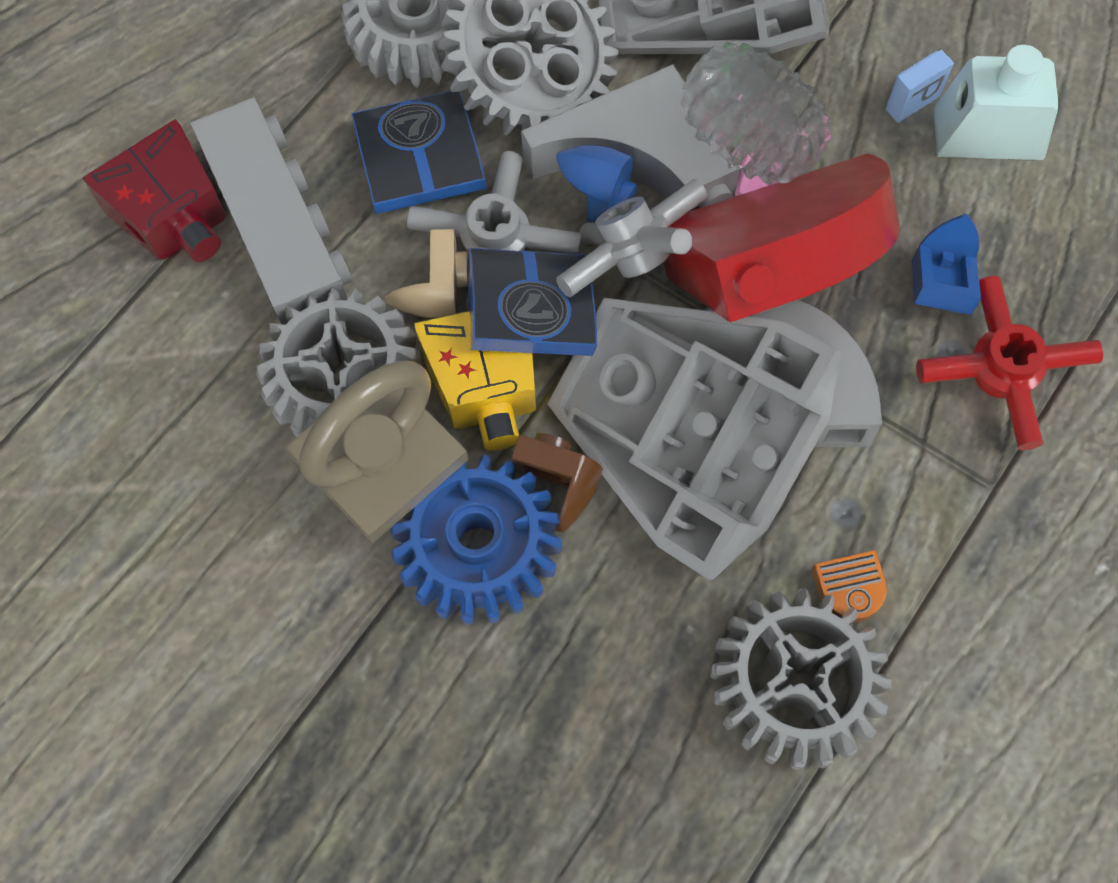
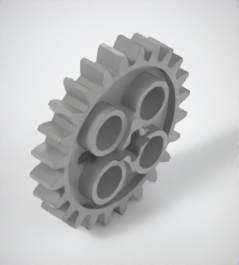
M450 0L448 6L451 10L446 11L440 24L447 31L441 36L438 48L451 52L444 59L441 65L442 70L459 73L450 87L451 91L457 92L467 89L471 95L464 108L468 111L481 104L486 109L482 124L487 126L498 116L503 119V134L507 136L516 124H521L524 130L609 93L610 91L606 86L616 77L617 71L608 65L618 56L619 50L604 45L615 33V28L599 26L598 22L607 11L606 8L596 7L590 9L587 5L588 0ZM492 13L503 15L508 19L511 26L499 23ZM547 19L557 22L563 29V32L551 27ZM493 66L504 67L509 71L513 80H507L499 76ZM548 71L558 73L565 81V85L558 84L552 80Z

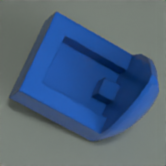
M582 145L557 153L556 159L565 178L577 190L587 195V222H595L609 208L636 196L638 185L631 182L633 156L600 145Z
M963 214L941 223L930 231L919 244L911 260L914 304L972 315L981 300L976 259L979 250V234L969 215Z

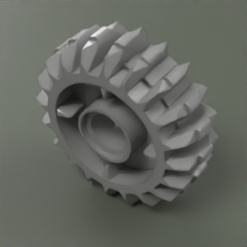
M346 0V3L342 4L341 16L345 27L344 34L347 45L354 51L355 58L359 61L360 66H369L370 72L373 73L376 79L388 74L389 80L396 87L404 78H410L411 83L418 89L422 79L431 77L439 86L442 73L449 72L442 70L441 65L446 56L451 52L438 48V42L443 33L447 31L440 24L446 11L451 10L448 6L450 0ZM449 72L455 76L459 74L458 72Z

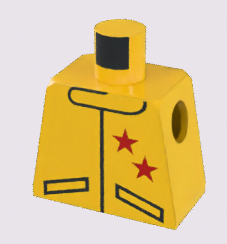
M471 311L414 323L423 360L453 427L463 429L479 425L486 450L497 451L516 445L519 432L515 417L529 414L536 410L532 353L471 350Z

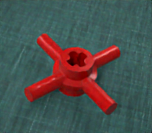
M988 276L979 280L981 304L988 332L979 339L972 354L917 360V378L921 384L975 378L976 383L985 393L996 398L1006 399L1018 449H1035L1042 446L1044 442L1030 392L1043 380L1047 369L1100 364L1103 360V347L1099 340L1045 345L1042 337L1034 329L1022 324H1012L1001 278L999 276Z

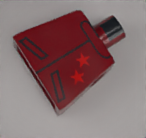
M176 119L82 177L104 213L157 259H166L183 248L194 262H203L214 256L220 249L221 239L212 228L223 222L226 217L225 211L189 140Z

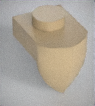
M454 229L430 230V283L414 284L395 290L385 296L386 304L405 313L428 319L458 314L459 287H468V252H458Z

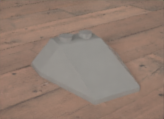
M599 0V7H605L607 10L601 18V26L615 28V33L604 45L618 49L619 54L775 53L827 38L830 27L826 0Z
M604 298L596 312L597 348L593 356L573 355L547 405L585 454L603 467L602 476L656 546L706 579L713 580L768 530L829 422L841 351L782 320L748 316L729 323L712 311Z

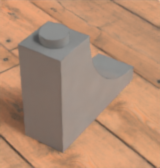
M674 65L521 131L523 163L532 179L561 171L556 159L558 152L582 145H600L633 156L632 178L652 188L665 199L693 179L701 182L706 189L707 199L690 211L732 198L736 191L740 167Z

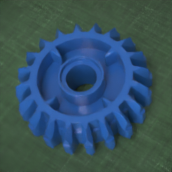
M484 453L480 456L476 469H468L467 462H465L456 472L403 517L407 521L397 522L391 527L393 539L401 542V544L391 550L394 563L407 565L399 574V577L405 587L419 585L415 598L421 606H425L439 597L436 612L439 617L447 619L452 614L456 605H460L462 621L464 624L469 625L473 624L475 620L476 608L485 607L489 622L496 623L500 620L498 604L506 601L510 610L518 614L524 610L519 594L521 590L535 598H539L543 594V585L535 575L554 577L556 573V563L548 556L561 553L562 539L551 534L557 530L560 516L558 513L546 511L552 504V497L549 491L543 490L533 493L536 486V477L531 471L514 480L515 465L509 459L501 464L496 472L492 471L490 457ZM474 528L486 529L494 535L487 546L476 550L464 547L460 544V541L466 532Z

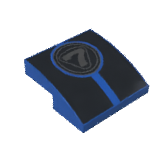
M460 91L444 92L351 113L376 214L487 189L478 149Z
M469 248L468 306H471V350L593 356L597 348V326L592 282L572 297L566 296L556 282L557 276L586 255Z

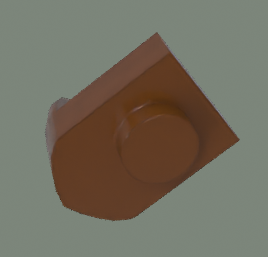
M537 433L535 439L519 435L512 455L515 473L523 475L531 471L537 480L568 489L559 519L560 523L556 530L563 533L577 520L596 492L603 467L586 455L570 451L572 445L560 437L546 433Z

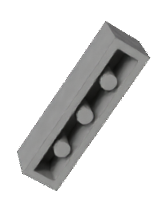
M255 97L190 122L280 323L284 325L288 323L285 316L286 305L301 312L307 308L305 302L308 295L316 298L318 303L327 301L331 287L339 292L341 300H347L343 285L352 282L350 272L339 249L328 253L322 239L330 236L329 229L317 203L307 207L304 203L301 193L309 191V188L296 159L285 162L280 152L281 149L288 147V144L275 115L264 118Z

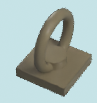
M397 361L381 366L364 375L344 390L325 409L317 421L285 446L290 457L300 466L301 473L306 481L319 487L372 544L469 460L467 450L425 409L431 391L430 377L427 371L416 362Z

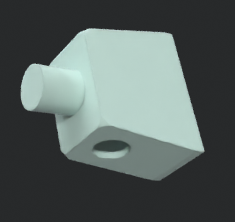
M1017 45L1013 47L1007 57L976 56L969 59L934 108L937 157L1044 160L1058 112L1054 63L1048 58H1043L1041 52L1030 45Z

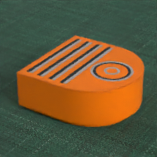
M876 550L816 563L811 569L820 601L825 595H833L835 598V605L831 613L841 617L847 609L856 608L858 616L852 624L870 619L885 601L887 586Z

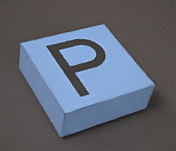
M942 50L935 51L898 74L887 102L886 111L899 123L939 98L954 62Z

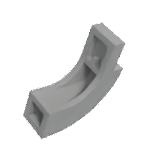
M800 300L751 315V317L782 320L841 351L830 420L814 447H870L882 426L878 386L866 356L850 334L827 314ZM710 308L704 309V311H712V312H714V311L711 310Z

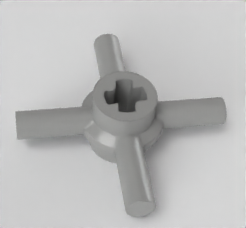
M505 151L500 156L492 193L475 199L465 214L411 206L407 218V228L411 230L430 232V230L454 229L455 237H461L462 245L467 252H469V248L523 251L525 248L553 253L580 254L582 233L529 225L525 213L514 202L523 158L518 153L512 151ZM467 296V300H466L465 307H466L469 311H471V306H468V296Z
M693 179L651 210L643 197H634L609 208L595 222L585 223L580 229L582 242L586 245L599 247L556 277V282L561 291L566 296L572 297L615 265H617L623 277L630 278L642 275L659 266L668 258L670 253H687L692 246L690 232L682 228H668V226L707 199L705 187L701 182Z

